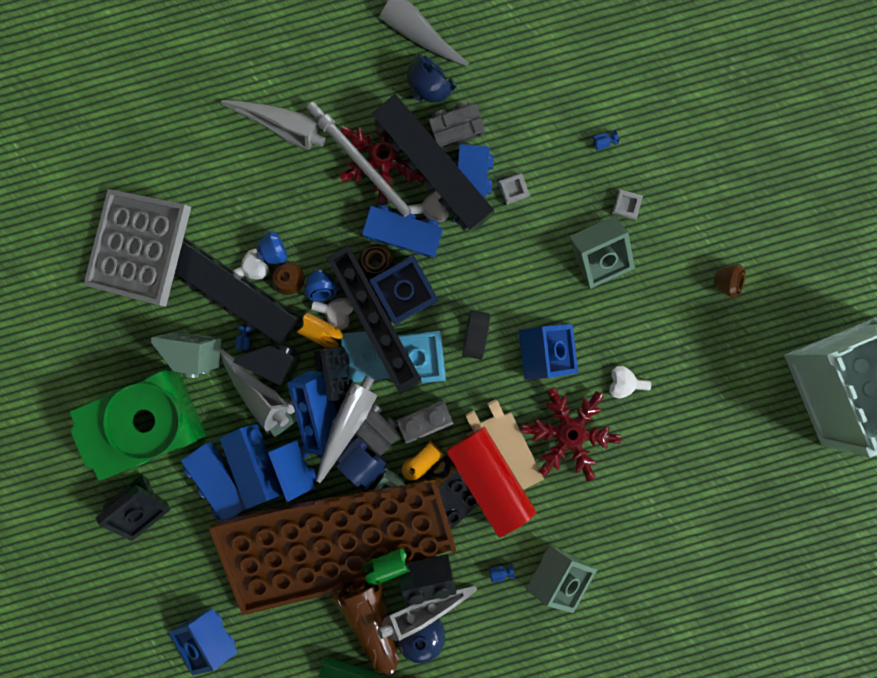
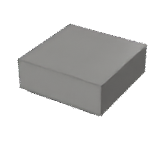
M522 173L498 181L506 206L530 197Z
M619 189L611 214L635 221L643 196Z

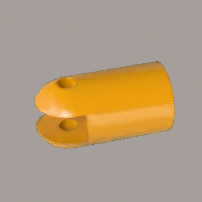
M309 312L303 317V327L297 331L298 334L327 349L339 347V343L330 338V336L337 339L343 338V334L338 327Z
M430 440L413 458H409L403 463L401 470L404 478L411 481L417 480L444 455Z

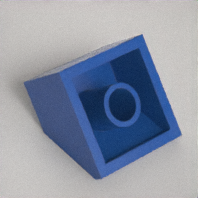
M573 324L519 330L524 380L578 373Z
M294 440L268 451L286 501H290L315 488L313 482L317 478L312 466L307 468L304 458H307L308 454L305 452L303 443L298 445L297 440Z
M213 608L201 612L168 632L192 676L214 671L237 653L234 639L225 631L222 625V618Z

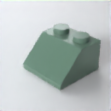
M615 216L569 236L574 256L590 289L635 269L628 231Z
M171 332L151 337V343L174 372L183 373L184 377L198 378L199 374H209L210 370L219 368L222 338L182 332Z
M550 546L543 554L542 561L536 572L531 576L526 590L546 606L574 613L597 569L562 549Z

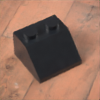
M279 343L278 346H267L235 357L233 363L278 385H283L290 381L301 356L296 354L297 350L295 348Z
M448 554L405 563L410 572L399 576L401 591L406 605H419L424 601L445 599L457 594L456 582Z

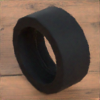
M470 311L462 351L463 357L482 360L488 336L490 313Z

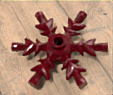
M343 126L341 129L343 135L351 140L350 142L354 147L361 146L358 150L359 152L363 150L369 152L367 161L372 167L379 170V175L393 190L394 188L389 180L394 179L388 174L391 168H398L399 176L404 173L408 183L412 182V177L422 183L423 175L419 171L414 173L405 163L408 159L403 161L400 159L399 154L389 144L390 138L387 133L382 136L378 130H375L380 136V140L373 143L370 140L369 134L365 138L360 127L357 128L355 133L350 128ZM382 154H389L388 158L380 159ZM348 162L346 165L350 169L340 173L339 176L343 183L354 176L355 181L358 182L364 172L355 162ZM374 185L372 192L379 191L378 204L387 205V197Z
M556 386L546 390L552 403H546V406L556 412L552 416L559 418L560 424L557 427H552L550 422L547 421L546 426L540 420L535 419L536 425L522 424L521 426L522 434H535L532 439L533 441L545 437L546 442L552 436L558 441L557 446L548 447L552 452L541 456V459L546 460V462L540 467L538 472L546 477L553 466L556 470H559L560 457L565 460L564 451L571 449L575 452L572 461L577 459L575 471L578 473L582 469L587 482L595 479V474L590 465H596V462L587 456L591 452L582 448L583 443L589 440L594 447L595 442H597L600 446L607 449L606 442L621 444L622 439L621 434L608 433L609 427H604L597 431V426L591 431L585 429V421H593L594 419L590 416L602 411L601 408H596V406L604 396L596 391L589 402L584 397L582 400V410L577 408L578 417L572 419L568 416L571 407L566 408L567 396L564 395L560 399ZM570 430L576 431L574 439L568 437Z

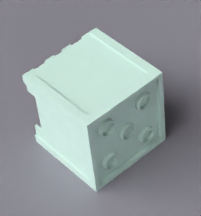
M873 318L784 355L821 445L869 458L877 455V318Z

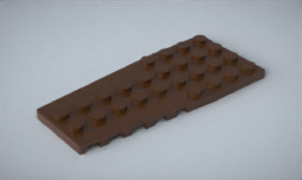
M436 480L284 505L212 523L209 527L242 615L313 599L344 589V585L355 582V584L366 582L365 577L369 573L363 571L365 564L370 560L400 548L406 553L405 563L436 557L438 554L448 551L456 552V543Z

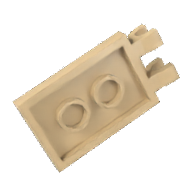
M496 399L487 403L494 417L480 423L474 410L465 414L472 428V431L466 433V435L468 436L485 426L523 490L544 480L542 474L538 472L539 468L512 413L503 414Z

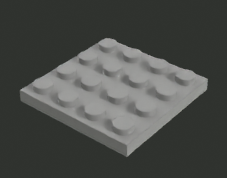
M108 189L84 286L166 307L191 207L185 204Z

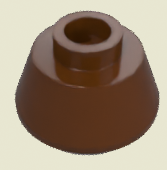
M285 261V263H279L275 266L271 273V283L277 292L283 295H292L303 287L305 276L298 264Z
M740 264L724 266L720 271L716 272L714 284L717 285L719 291L734 298L740 295L743 290L746 271Z

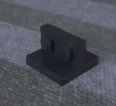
M140 475L103 505L104 511L95 518L99 526L133 541L171 509L166 501L155 496L148 478Z

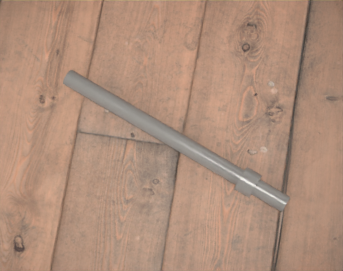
M315 102L309 103L307 109L317 119L319 127L334 138L404 217L408 216L412 210L335 126V121L329 114H325Z

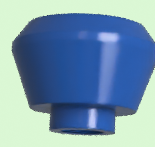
M269 231L259 241V247H256L261 261L266 260L268 264L285 263L288 258L284 244L277 232Z
M317 270L307 278L304 294L315 302L327 301L336 295L338 285L331 274L323 270Z

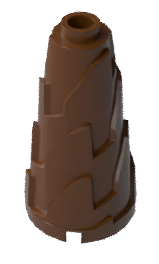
M366 581L355 584V582L346 584L339 594L337 591L332 593L335 606L339 608L347 620L354 635H356L362 648H364L373 668L376 667L377 672L383 673V675L392 674L396 671V666L399 663V654L395 641L388 637L381 639L377 632L382 627L384 618L388 616L387 602L382 589L383 583L373 585Z

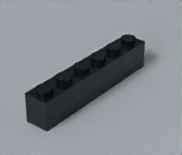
M396 94L392 95L372 113L376 120L373 123L382 136L386 133L392 139L389 144L398 154L403 152L408 160L405 163L414 173L419 171L423 175L422 183L431 193L435 190L441 198L438 202L447 212L452 210L457 217L454 221L463 231L468 229L473 233L495 214L491 205Z
M183 238L175 273L182 277L183 283L203 291L202 295L212 302L218 301L224 306L223 309L227 313L243 318V323L249 328L259 329L265 333L264 337L274 344H281L288 340L302 316L246 278L235 273L230 267L187 238Z
M347 246L326 257L398 393L402 394L422 383L421 377L350 247Z

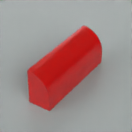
M485 426L455 442L448 448L446 452L499 538L518 529L536 514L537 511Z

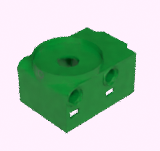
M165 370L156 373L141 382L104 395L94 402L70 411L74 422L71 434L84 465L94 470L98 482L150 462L152 459L190 445L207 436L180 372ZM143 409L150 411L155 417L154 427L145 433L138 431L133 423L135 414Z

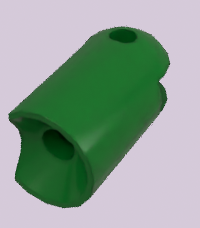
M400 548L367 562L363 568L364 572L369 573L365 580L369 584L377 585L410 572L405 565L407 557L405 551Z

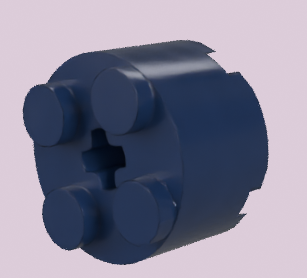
M356 435L345 447L337 459L338 463L336 465L357 487L362 483L364 486L361 489L363 492H366L386 471L383 468L386 463L375 452L370 455L365 451L368 446Z

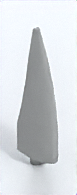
M386 0L387 4L379 18L384 20L390 27L412 42L439 56L465 66L469 65V62L437 34L420 11L408 0Z
M231 100L221 101L222 105L256 121L289 143L310 150L312 144L322 147L325 143V137L318 135L320 127L317 124V119L314 117L265 104Z
M221 349V359L236 390L265 431H269L277 423L281 427L285 426L289 421L285 416L289 408L285 401L273 389L263 384L245 368L233 363L234 359Z
M365 375L360 386L351 383L328 437L316 479L317 482L321 483L366 419L377 397L376 394L369 391L374 379Z
M472 586L457 590V594L451 595L448 598L424 601L422 604L412 605L384 618L382 627L377 630L378 635L381 639L388 637L391 640L400 641L420 631L476 592L477 588Z

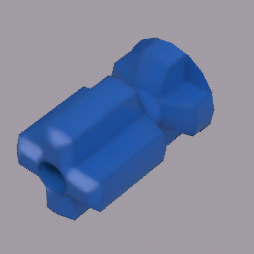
M615 129L611 130L610 136L606 132L593 136V145L597 151L609 147L610 142H613L614 145L619 144V136Z
M238 326L237 330L241 331V334L236 336L235 349L248 351L250 349L251 337L247 333L251 332L252 329Z
M508 564L507 569H504L502 565L489 568L492 583L505 581L507 575H509L510 579H515L512 564Z

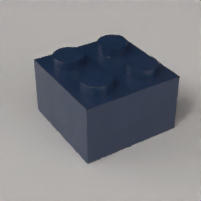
M414 255L369 280L395 326L439 302Z

